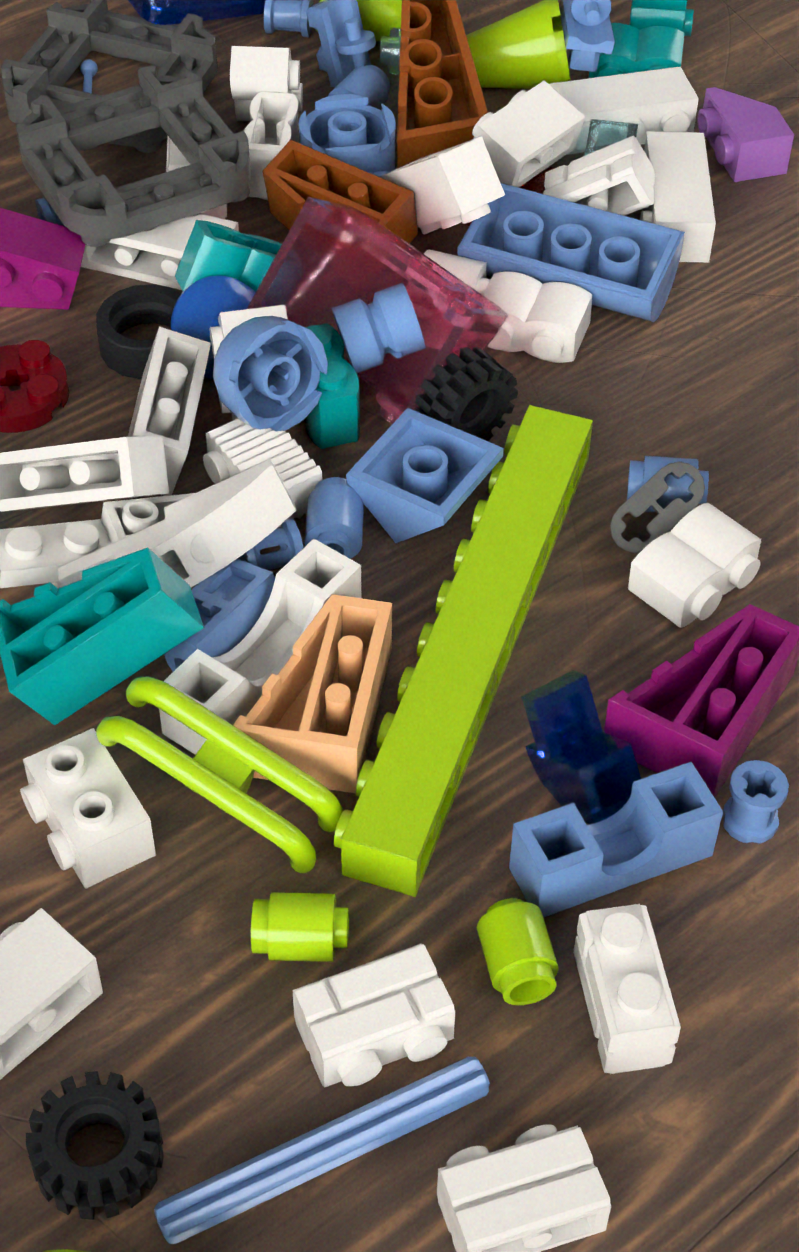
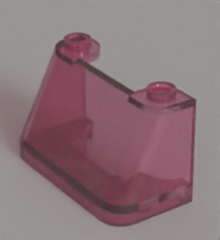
M312 197L307 198L247 309L285 305L289 321L303 327L328 323L339 333L331 308L358 298L367 304L373 303L375 292L403 283L416 313L426 349L399 359L391 353H387L382 365L357 373L358 377L378 390L375 398L382 406L379 413L392 424L407 408L412 410L419 408L415 404L417 395L425 394L426 391L421 388V385L425 379L432 381L436 374L431 370L437 364L442 367L446 366L445 357L451 353L459 357L460 349L465 347L471 350L474 347H478L484 351L508 318L507 313L494 302L368 215L347 205ZM344 347V359L350 363Z

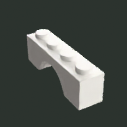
M311 540L276 574L271 595L261 616L239 644L227 653L217 657H210L197 649L164 682L175 687L233 725L240 715L246 717L262 696V686L272 673L278 675L293 655V645L332 594L361 598V565L318 540ZM159 709L162 734L196 755L207 739Z

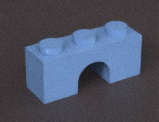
M689 762L634 781L627 803L617 813L601 822L586 825L575 804L571 803L514 823L509 869L527 902L537 905L541 909L543 917L713 856L723 810L693 763Z

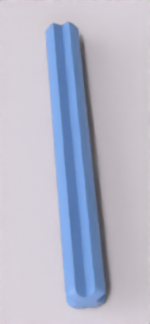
M468 1056L158 1202L154 1207L159 1229L169 1244H177L486 1096L489 1092L490 1084L487 1073L476 1057Z

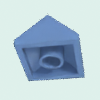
M407 408L346 474L348 485L357 492L364 505L393 541L398 543L444 526L503 457V448Z

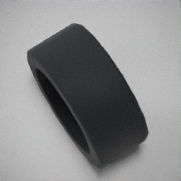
M155 284L134 285L115 292L103 301L96 313V328L100 355L109 368L122 376L142 379L155 339L136 340L124 337L121 333L128 328L140 324L156 323L171 327L173 308L181 293L173 288Z

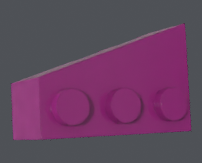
M0 208V307L69 310L86 245L82 242L81 235L72 232L65 226Z
M747 605L694 642L693 649L672 664L666 660L654 668L651 678L629 693L622 690L608 700L602 746L657 773L692 762L715 798L794 675L799 657V626L756 606Z

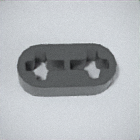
M674 462L664 466L651 477L613 515L610 530L611 537L616 545L626 552L640 553L653 540L670 532L703 498L705 490L704 479L698 469L689 463ZM669 474L677 479L685 474L689 476L693 481L688 488V492L692 496L691 500L685 503L682 499L676 498L663 509L656 501L668 489L664 478ZM651 506L658 515L646 527L650 535L649 539L642 542L639 538L635 537L629 542L626 541L621 535L626 528L625 523L621 520L623 516L630 513L633 517L637 518Z

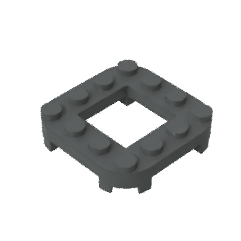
M90 0V4L76 5L66 9L62 8L60 3H54L47 9L49 26L19 62L5 59L1 65L2 84L8 117L14 123H22L28 115L33 113L31 102L45 95H48L57 109L100 97L101 95L62 87L91 50L110 54L115 58H128L156 65V67H161L157 72V76H175L185 79L186 74L191 71L202 79L203 93L218 71L216 36H213L203 28V18L188 13L179 26L109 12L107 0ZM160 126L143 131L134 137H124L107 143L131 146L140 152L150 153L161 148L162 140L167 138V134Z
M156 65L138 68L139 85L60 109H57L48 95L32 101L33 113L28 115L22 123H16L23 166L61 222L72 232L81 235L84 244L92 247L103 246L111 239L129 236L141 231H149L157 226L185 217L195 216L203 211L225 205L229 202L242 201L249 196L251 172L248 137L244 131L233 134L203 97L202 79L195 73L190 71L186 74L185 79L175 76H157ZM161 126L190 165L114 188L105 174L100 176L94 174L79 151L91 150L98 145L120 138L134 137L143 131Z

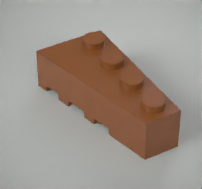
M402 0L397 169L422 157L472 140L474 138L472 135L474 126L482 116L488 113L456 0Z

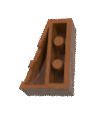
M290 140L262 170L270 213L362 299L365 298L418 235L413 191L298 142Z

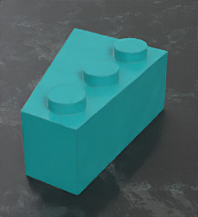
M148 547L83 570V580L60 588L49 582L35 587V597L12 605L4 599L0 600V656L9 692L53 725L63 721L204 628L190 585Z

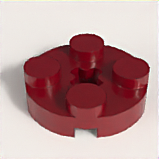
M29 340L22 345L1 346L0 432H25L45 425L53 419L52 410L57 408L61 402L64 408L68 401L69 386L65 366L58 357L51 354L49 345L44 341ZM20 385V390L10 391L9 387Z

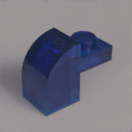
M572 670L521 696L535 741L525 747L543 785L561 806L574 803L585 823L589 825L601 822L617 813L629 800L633 782L640 780L641 777L631 743L603 732L587 675Z

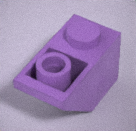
M716 87L706 88L704 105L699 110L697 116L698 129L700 133H704V137L707 138L715 151L718 163L724 165L733 182L787 174L794 133L775 106Z

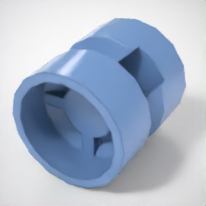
M403 283L375 292L373 303L367 304L358 298L331 308L350 364L356 373L382 365L387 353H391L399 359L426 349L416 313Z

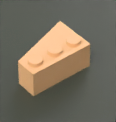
M332 594L293 645V655L278 675L273 673L262 686V696L247 716L240 715L233 726L309 774L328 789L356 793L358 776L366 760L392 650V603ZM256 771L254 772L253 778L268 780Z

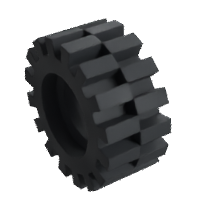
M465 347L460 349L459 357L454 353L445 357L446 366L442 367L437 364L431 370L436 375L432 381L425 379L422 383L421 388L426 392L425 394L417 395L415 404L419 408L414 411L489 441L494 436L491 430L495 426L501 429L506 423L502 418L504 413H512L515 405L510 400L517 398L518 390L515 386L518 383L516 378L512 376L513 374L487 352L478 347H474L473 350Z
M98 1071L85 1072L86 1086L79 1088L76 1087L73 1076L61 1081L64 1095L58 1098L49 1089L41 1098L44 1113L33 1109L28 1120L32 1133H26V1147L36 1182L38 1181L41 1193L48 1202L54 1197L57 1209L67 1215L70 1214L73 1206H77L81 1219L94 1220L95 1207L104 1206L107 1218L120 1215L117 1202L124 1198L130 1207L133 1208L142 1201L139 1188L143 1185L151 1191L157 1182L155 1167L162 1168L163 1139L156 1107L151 1097L145 1100L143 1088L135 1081H132L128 1088L125 1089L123 1076L110 1072L107 1085L100 1083ZM95 1124H109L115 1126L123 1134L124 1142L119 1154L102 1165L81 1166L75 1163L68 1155V1146L71 1138L85 1127Z

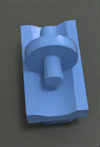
M323 0L307 9L309 26L318 30L321 46L316 54L319 69L328 73L331 87H336L354 68L371 65L368 50L375 47L376 39L374 32L363 30L357 0Z
M561 0L559 9L566 49H570L568 57L569 68L594 72L597 70L600 53L612 54L615 43L609 16L611 0Z

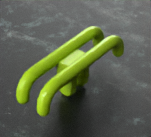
M137 677L131 681L126 689V698L131 706L138 708L144 707L148 703L152 704L207 740L194 758H191L135 721L122 716H108L99 723L96 729L98 741L107 747L120 743L131 749L195 793H198L221 810L273 842L289 856L291 867L295 872L301 874L310 872L316 863V851L308 837L288 820L246 793L250 788L254 772L256 771L309 806L317 814L318 824L321 829L329 833L335 832L343 812V807L337 797L315 778L175 687L153 677Z

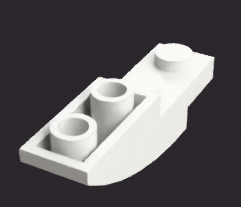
M271 459L164 507L165 520L59 567V581L62 586H66L83 580V570L148 547L185 580L191 588L256 546L296 511V508Z
M195 493L103 502L101 519L0 529V588L49 582L57 588L63 587L59 581V567L165 520L164 507Z

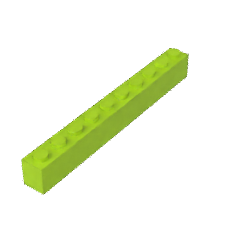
M529 405L521 425L512 424L504 450L505 462L499 461L491 472L488 485L489 499L488 501L480 499L476 505L471 525V531L474 532L471 540L464 538L461 540L454 561V572H456L453 581L445 579L439 590L436 602L437 619L434 624L426 622L422 628L417 646V656L420 657L415 668L407 666L402 674L397 693V701L400 702L395 714L387 712L381 722L377 737V748H380L375 762L366 760L360 770L356 785V796L359 799L354 810L345 809L337 823L334 847L341 848L343 876L416 897L589 458L593 420Z

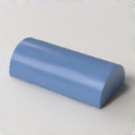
M501 183L505 195L488 203L491 212L472 221L457 248L458 256L487 262V276L492 277L497 272H517L528 275L542 284L548 282L573 284L592 294V305L655 322L660 316L670 294L680 261L685 232Z

